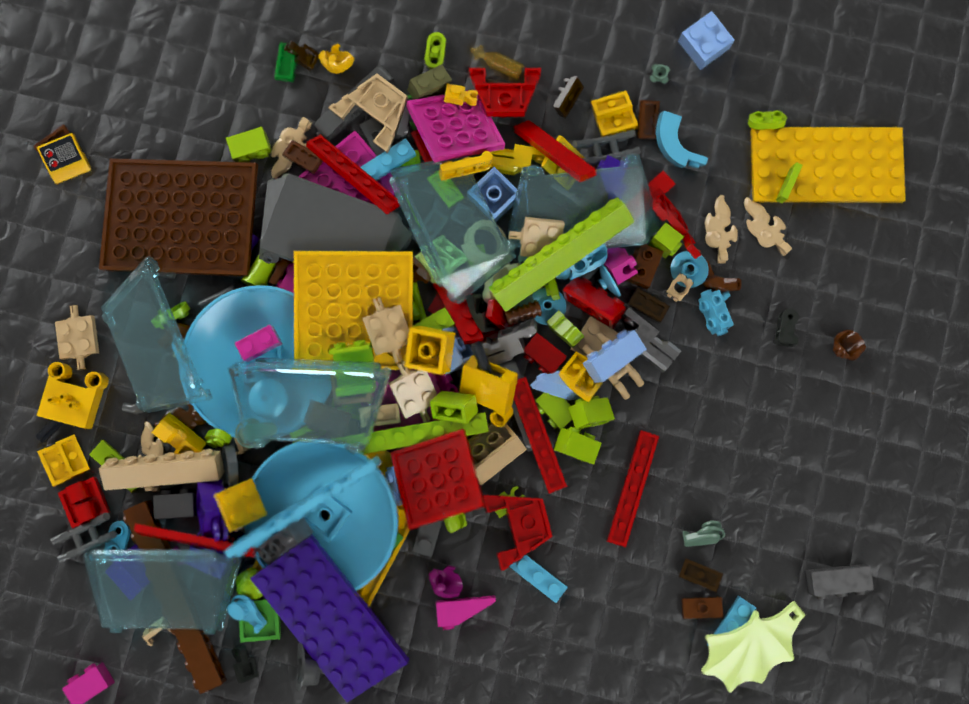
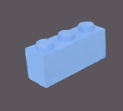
M625 329L619 332L615 340L607 341L601 346L602 349L600 351H594L587 356L588 359L582 364L594 383L604 382L647 350L635 330L626 331Z

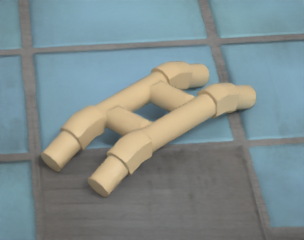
M602 332L596 335L602 344L610 340ZM587 344L582 348L587 356L594 352ZM630 363L608 378L625 400L630 397V394L619 379L626 373L629 374L638 387L644 385L641 376Z

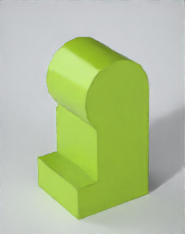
M559 310L547 321L549 328L572 348L584 338L580 330Z

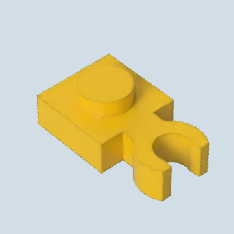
M447 83L444 102L456 105H463V102H466L468 105L476 106L478 92L475 90L465 91L464 86Z

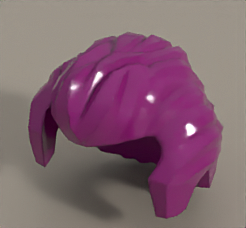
M446 566L442 571L433 569L429 573L431 587L436 595L449 599L460 595L463 584L460 575L453 571L455 567Z

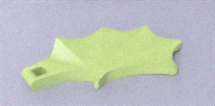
M793 601L772 617L759 618V612L754 610L749 621L744 625L726 633L707 634L705 639L709 646V657L702 668V673L716 676L722 680L729 692H732L745 681L763 683L768 672L775 665L794 660L792 635L799 622L805 617V613ZM793 611L795 615L791 618L789 614Z

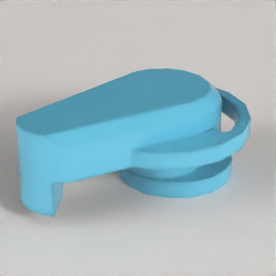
M237 595L232 599L228 606V613L233 619L247 621L254 627V633H258L267 624L266 619L249 597Z

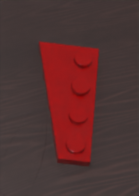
M468 272L450 274L441 283L431 282L439 299L454 321V327L464 345L478 341L482 342L483 334L476 325L467 304L466 296L473 295Z

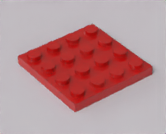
M464 429L390 452L409 529L412 530L486 507Z

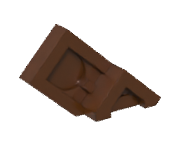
M413 256V283L417 281L428 283L431 280L429 273Z

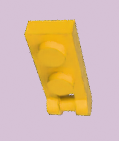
M484 151L481 156L465 157L454 162H444L439 168L440 179L442 181L487 171L491 168L493 154L490 151Z

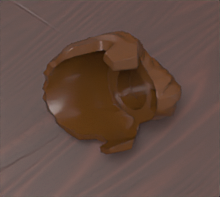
M844 330L837 333L834 338L833 352L837 357L857 360L865 351L866 345L864 340L853 330Z

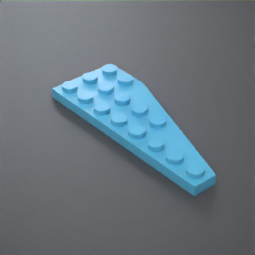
M378 456L372 458L247 531L225 551V554L228 558L235 555L240 557L248 552V549L252 546L256 548L264 543L265 539L270 537L273 532L284 529L293 520L295 522L298 521L308 511L313 512L320 508L332 495L340 494L348 485L354 486L361 481L360 478L364 475L369 477L378 471L377 467L382 462Z

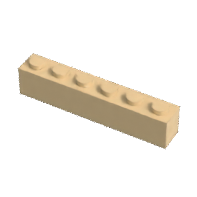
M212 449L198 453L187 451L176 455L174 453H167L163 456L151 454L142 458L130 456L120 460L110 458L99 468L104 490L217 481L225 472L221 452L213 451Z

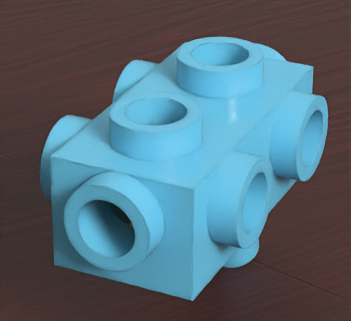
M711 289L700 293L701 298L698 299L699 310L705 316L707 329L711 331L712 335L717 334V336L728 333L727 329L734 326L724 302L730 297V293L727 291L721 294L720 290L712 292Z

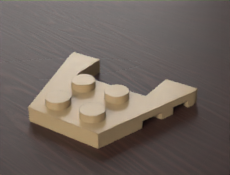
M376 74L359 85L358 89L349 95L343 96L339 102L330 105L329 109L344 120L354 105H357L384 126L373 142L388 153L408 97L379 74Z

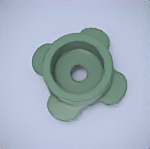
M654 64L651 68L653 72L650 80L666 84L670 68L662 64Z

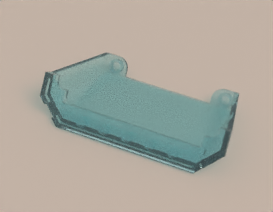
M630 154L623 157L620 161V167L596 169V176L581 183L568 173L545 175L544 170L539 166L522 167L508 234L509 231L521 232L525 217L564 221L563 234L567 233L577 223L587 219L591 213L601 209L608 201L618 197L625 203L635 222L605 242L607 249L645 245L650 240V237L660 230L661 224L659 216L652 209L653 196L640 155ZM509 239L511 246L521 248L520 240Z
M465 157L435 163L429 161L394 168L391 170L393 177L390 178L389 182L433 278L439 287L443 286L449 292L447 296L452 302L460 304L466 299V296L471 295L516 257L514 252L516 249L515 245L510 239L507 240L502 236L473 176L475 173L441 181L439 176L440 165L447 161H459Z
M150 256L146 257L101 307L103 311L102 318L109 326L137 397L136 404L140 410L148 413L213 398L210 390H203L200 385L204 382L197 375L157 277L159 276L158 270L160 268L157 261Z
M259 358L251 364L246 365V362L242 361L228 368L245 445L261 448L271 440L345 444V449L350 450L351 453H360L369 444L391 375L390 368L385 367L382 369L381 364L377 362Z
M91 550L84 553V560L102 628L110 629V633H122V629L127 628L203 630V634H215L216 631H223L242 556L237 557L235 555L228 558L226 554L223 556V554L215 553V551Z

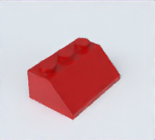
M577 277L564 287L563 294L566 301L612 330L625 313L624 303L616 297L612 299L604 289L600 287L596 289L584 277L582 279Z

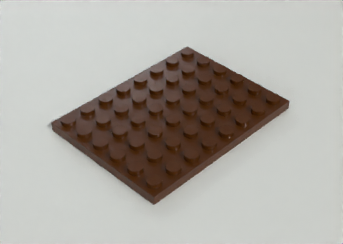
M110 159L99 270L248 276L251 260L258 164L251 162Z

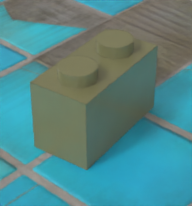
M439 65L410 79L407 91L413 100L437 96L445 92L447 83L451 84L452 79L444 66Z

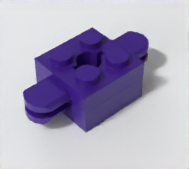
M222 479L197 482L196 512L202 537H214V541H219L220 536L222 540L228 539V528L214 497V494L227 489V487L223 486Z

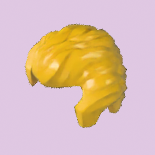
M339 43L332 46L331 52L323 50L319 53L321 64L329 72L335 74L348 70L354 62L352 54L339 50Z

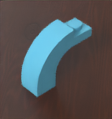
M667 111L661 112L656 126V139L664 157L679 168L686 167L687 162L689 163L688 166L693 168L705 166L708 157L686 150L679 142L678 128L682 116Z

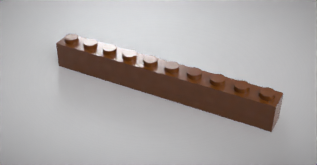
M151 500L124 510V522L132 531V541L137 544L140 550L139 557L142 562H145L147 576L153 581L155 586L154 593L161 600L163 605L162 612L169 619L170 631L178 640V650L180 653H183L186 659L185 666L189 672L191 671L195 689L199 690V693L202 694L222 685L227 678L174 553L171 551L169 542L141 536L134 532L135 523L163 529L160 520L154 519V506Z

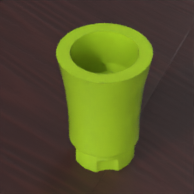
M258 255L250 267L248 276H244L241 281L248 286H267L276 263H266L259 259Z

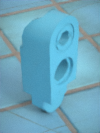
M605 243L582 258L581 262L575 263L556 278L564 280L569 278L571 281L602 266L608 257Z

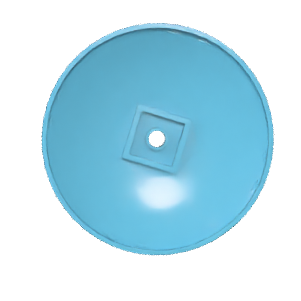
M263 285L247 286L219 296L208 304L192 322L181 351V377L189 401L208 424L227 432L232 437H235V430L238 424L246 419H255L260 423L276 424L278 428L277 434L264 440L287 436L307 425L304 420L311 401L314 400L326 404L333 390L330 374L336 373L335 370L294 369V293L282 288ZM268 325H272L283 344L249 362L244 361L235 342ZM260 359L267 360L268 364L265 369L258 368L257 363ZM272 379L278 381L287 391V406L277 417H259L249 406V392L261 380ZM265 395L264 401L269 402L270 396Z
M325 439L299 441L278 450L259 467L252 478L267 516L245 525V533L370 459L349 445ZM378 467V471L369 477L364 475L360 478V482L352 487L348 485L344 488L343 492L336 496L332 495L320 508L313 512L308 511L304 516V519L314 532L312 533L355 590H359L368 584L384 568L392 554L397 538L398 512L396 501L387 479ZM322 510L329 512V520H325L322 517ZM280 531L273 532L270 537L265 539V542ZM257 551L255 558L261 567L264 568L267 564Z

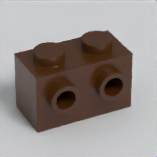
M644 243L639 248L636 247L632 256L637 262V265L634 267L638 273L626 281L647 290L651 285L664 251Z

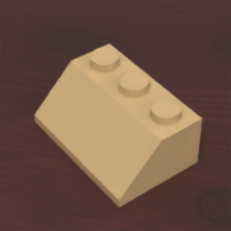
M490 422L488 424L489 432L475 434L468 440L480 485H483L527 450L507 423L503 427H496Z

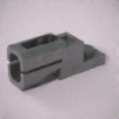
M628 308L622 316L625 318L624 322L630 327L635 326L637 328L635 331L647 349L640 355L662 373L665 372L672 364V360H675L680 354L681 350L670 341L662 342L656 337L659 331L632 309Z
M535 318L499 330L497 338H483L481 343L489 362L499 365L512 360L515 355L523 353L525 343L522 337L529 338L537 333Z

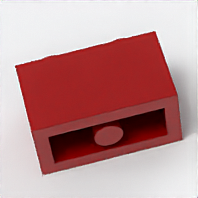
M538 333L526 345L523 352L525 360L531 364L535 362L540 366L538 370L547 374L554 373L567 357Z

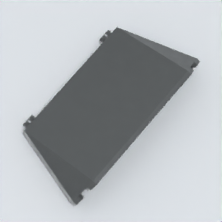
M287 173L282 175L281 178H271L267 182L259 259L266 263H277L281 257L294 262V251L405 252L410 245L413 231L410 227H405L401 222V216L396 212L392 211L386 214L374 204Z

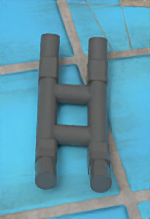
M634 129L599 138L575 140L572 143L573 148L583 149L592 147L594 157L581 158L591 166L599 164L601 159L605 160L607 155L617 160H624L641 154L639 147L619 152L617 142L635 137ZM609 143L612 154L602 155L600 145Z
M105 512L82 525L50 538L52 545L71 538L75 542L76 548L57 556L58 562L63 563L116 538L117 533L115 531L100 537L96 526L106 522L110 518V514ZM88 530L92 541L84 544L81 533Z

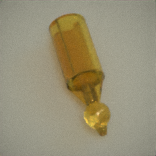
M482 45L470 48L475 60L483 58L490 68L515 80H518L524 64L498 52H484Z

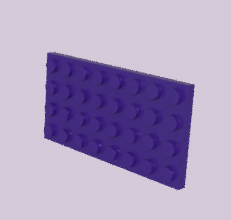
M313 534L250 578L297 640L303 644L304 649L318 663L319 668L346 702L351 701L408 664L410 659Z

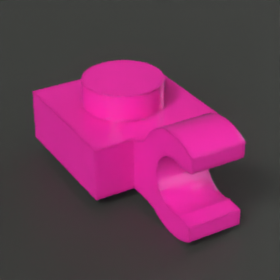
M432 373L442 391L459 393L457 387L450 383L453 380L450 373L446 375Z

